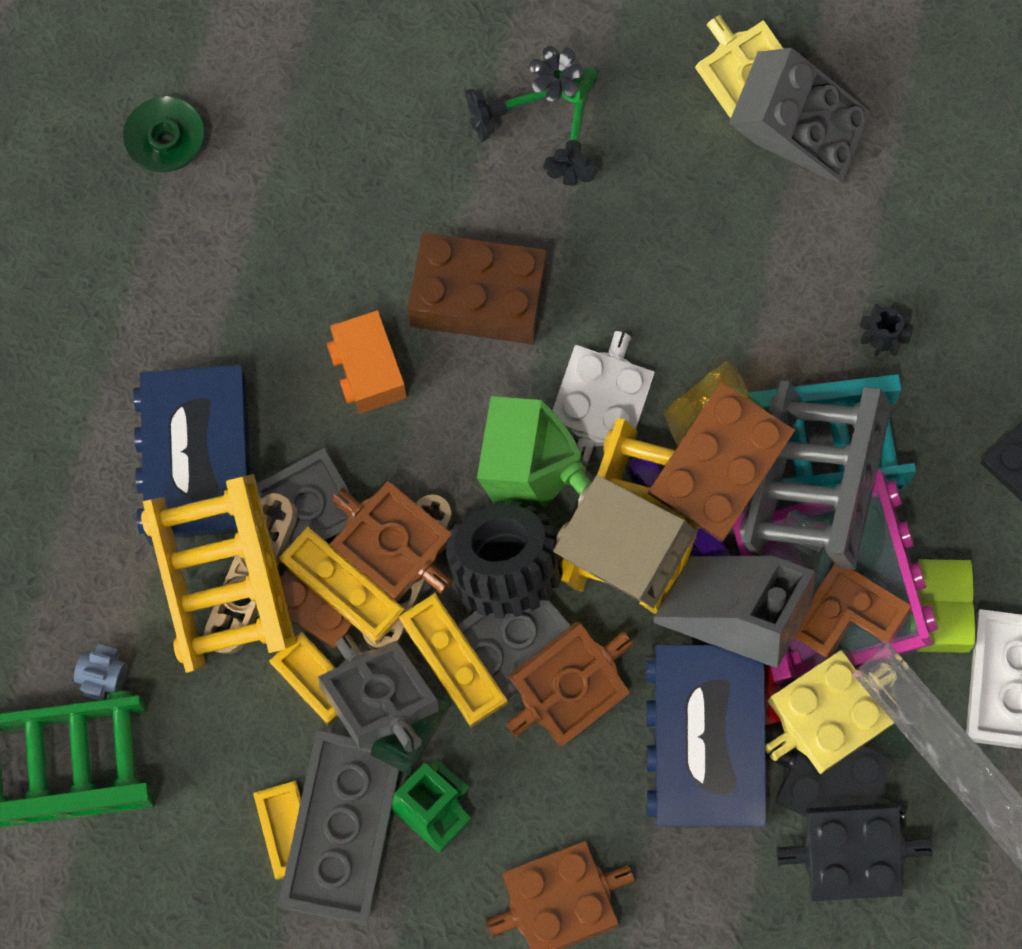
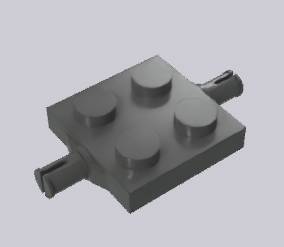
M345 635V641L341 637L336 642V647L345 658V661L339 667L318 676L320 689L355 743L361 748L387 735L395 734L405 751L411 752L412 746L416 750L421 745L422 740L411 725L438 712V700L397 641L377 650L361 652L352 636Z

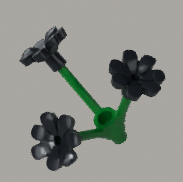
M547 46L543 50L544 61L539 59L531 61L530 71L539 74V77L532 82L534 92L507 101L498 99L488 103L481 90L474 91V89L464 91L469 112L475 116L470 119V124L478 132L480 142L489 139V135L494 133L493 118L507 114L509 109L545 97L548 101L556 102L562 96L565 100L573 102L575 109L570 141L566 142L565 149H557L554 157H547L545 159L543 169L548 170L547 175L550 178L556 179L564 176L563 184L576 186L577 178L583 182H590L594 179L593 176L597 174V164L595 161H586V155L581 153L582 144L579 142L587 92L592 89L593 82L598 78V73L591 66L583 69L580 64H573L576 54L572 49L565 48L559 55L553 46Z

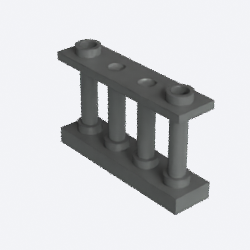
M789 381L780 382L778 394L773 396L770 403L769 413L793 429L795 428L796 419L853 424L854 433L851 443H847L845 447L791 442L792 436L790 437L753 494L749 514L744 516L741 522L740 536L742 543L753 556H764L768 540L824 546L827 554L838 568L856 569L892 409L881 389L864 387L861 402L851 407L801 402V398ZM787 459L843 464L845 472L842 484H838L834 488L782 482ZM777 499L834 505L836 511L833 524L828 525L824 529L772 523Z

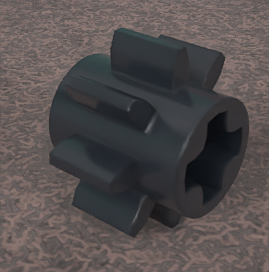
M876 303L872 310L873 318L863 316L859 326L868 331L862 335L860 342L861 344L870 343L875 348L874 356H878L881 351L890 350L893 356H897L900 349L899 342L909 344L912 337L911 332L904 330L909 325L911 316H902L897 310L896 303L891 308H881ZM879 325H883L884 329L879 330ZM893 329L894 331L890 334L888 330Z

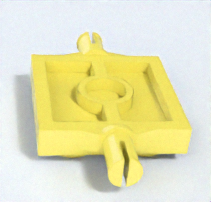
M718 15L715 19L713 18L706 26L709 27L720 45L714 53L698 62L695 68L731 119L757 52L783 49V47L764 20L748 31L733 34L722 19V16Z
M840 650L770 697L768 703L781 719L784 733L770 743L765 744L767 754L783 745L770 755L772 760L777 761L778 758L796 747L797 750L810 759L818 772L822 774L895 723L879 702L876 693L889 683L895 681L894 672L892 671L878 680L891 669L884 664L865 678L857 672L843 651Z

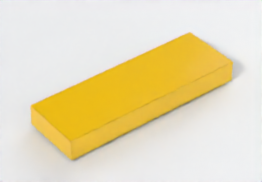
M309 527L279 557V561L376 645L398 622V617L405 613V609Z
M435 593L398 617L470 727H473L508 704V700Z

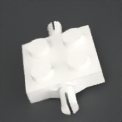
M621 331L614 332L608 353H598L578 345L574 346L552 410L563 422L570 434L578 440L577 446L580 452L584 451L583 465L585 468L588 467L594 446L604 445L605 437L608 431L614 428L617 418L625 419L636 429L655 373L654 371L631 364L624 359L631 336L625 333L619 348Z

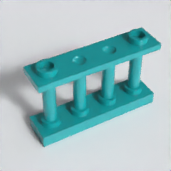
M899 374L793 387L801 398V402L851 407L861 402L864 387L881 389L891 406L897 402L901 393ZM779 389L739 394L769 413L773 396H777ZM889 418L880 458L881 467H878V470H882L888 482L895 480L900 491L906 488V484L911 483L916 473L915 463L898 465ZM796 419L795 431L791 442L808 443L804 420ZM830 422L834 446L845 447L847 443H851L848 424ZM793 460L796 477L782 479V482L836 488L838 484H842L845 468L843 464H837V473L813 475L811 461Z

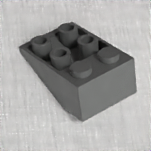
M793 48L757 52L729 124L754 144L829 180L843 183L870 111Z
M691 556L655 614L654 623L778 668L812 607L815 570L775 556Z

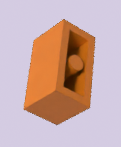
M378 310L330 326L333 341L326 344L334 367L341 364L343 366L346 378L339 380L347 404L355 402L358 412L361 414L407 398L405 385Z

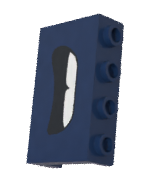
M242 365L140 372V387L134 388L133 399L136 413L141 412V427H135L134 438L137 453L142 452V467L136 468L135 477L138 493H143V501L164 497L167 509L222 496L224 491L228 490L227 480L251 475L247 379ZM143 505V508L137 509L139 534H144L149 544L154 546L152 537L148 536L143 528L141 519L142 511L145 510ZM228 512L172 526L174 538L231 533L235 536V533L238 532L235 516H231Z
M656 645L655 656H646V682H655V700H647L646 703L647 727H655V745H647V772H655V790H647V817H656V826L765 827L764 663L715 645Z

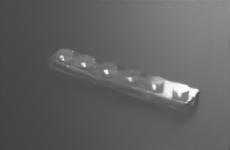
M890 643L883 645L852 675L1022 871V797Z

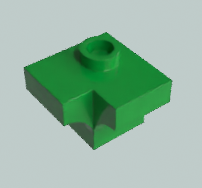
M438 759L430 765L424 762L394 793L391 811L434 850L441 854L471 821V817L459 804L469 792L470 787Z

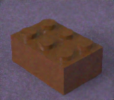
M422 232L408 305L410 326L534 345L547 269L546 250Z

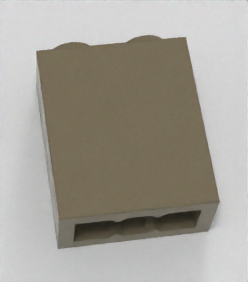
M596 475L592 484H588L581 492L578 500L579 507L571 521L565 523L560 529L556 539L557 545L553 552L567 562L654 609L697 531L685 520Z

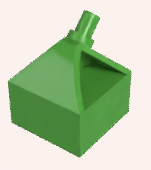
M491 396L477 479L494 505L498 501H504L505 505H510L513 501L522 502L523 508L531 505L539 510H545L565 485H572L580 495L588 484H592L585 475L587 469L583 465L584 458L574 438L558 416L542 400Z

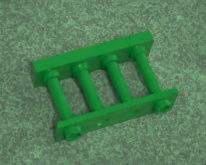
M118 691L107 694V700L3 714L0 709V732L25 729L30 791L25 793V799L8 801V797L3 796L0 752V828L153 808V789L147 783H141V780L136 778L131 714L146 713V704L140 696H133V692ZM113 717L118 780L114 781V787L97 789L96 785L92 784L87 720ZM69 723L74 786L69 788L70 793L52 795V791L47 789L43 726Z

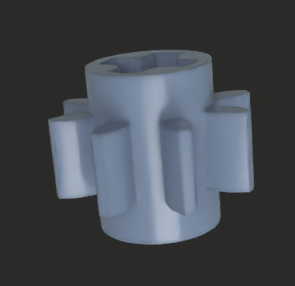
M98 643L95 652L83 651L74 671V682L82 684L80 691L84 692L83 696L100 701L105 699L106 693L118 692L122 689L127 674V663L119 661L121 655L117 654L118 649Z

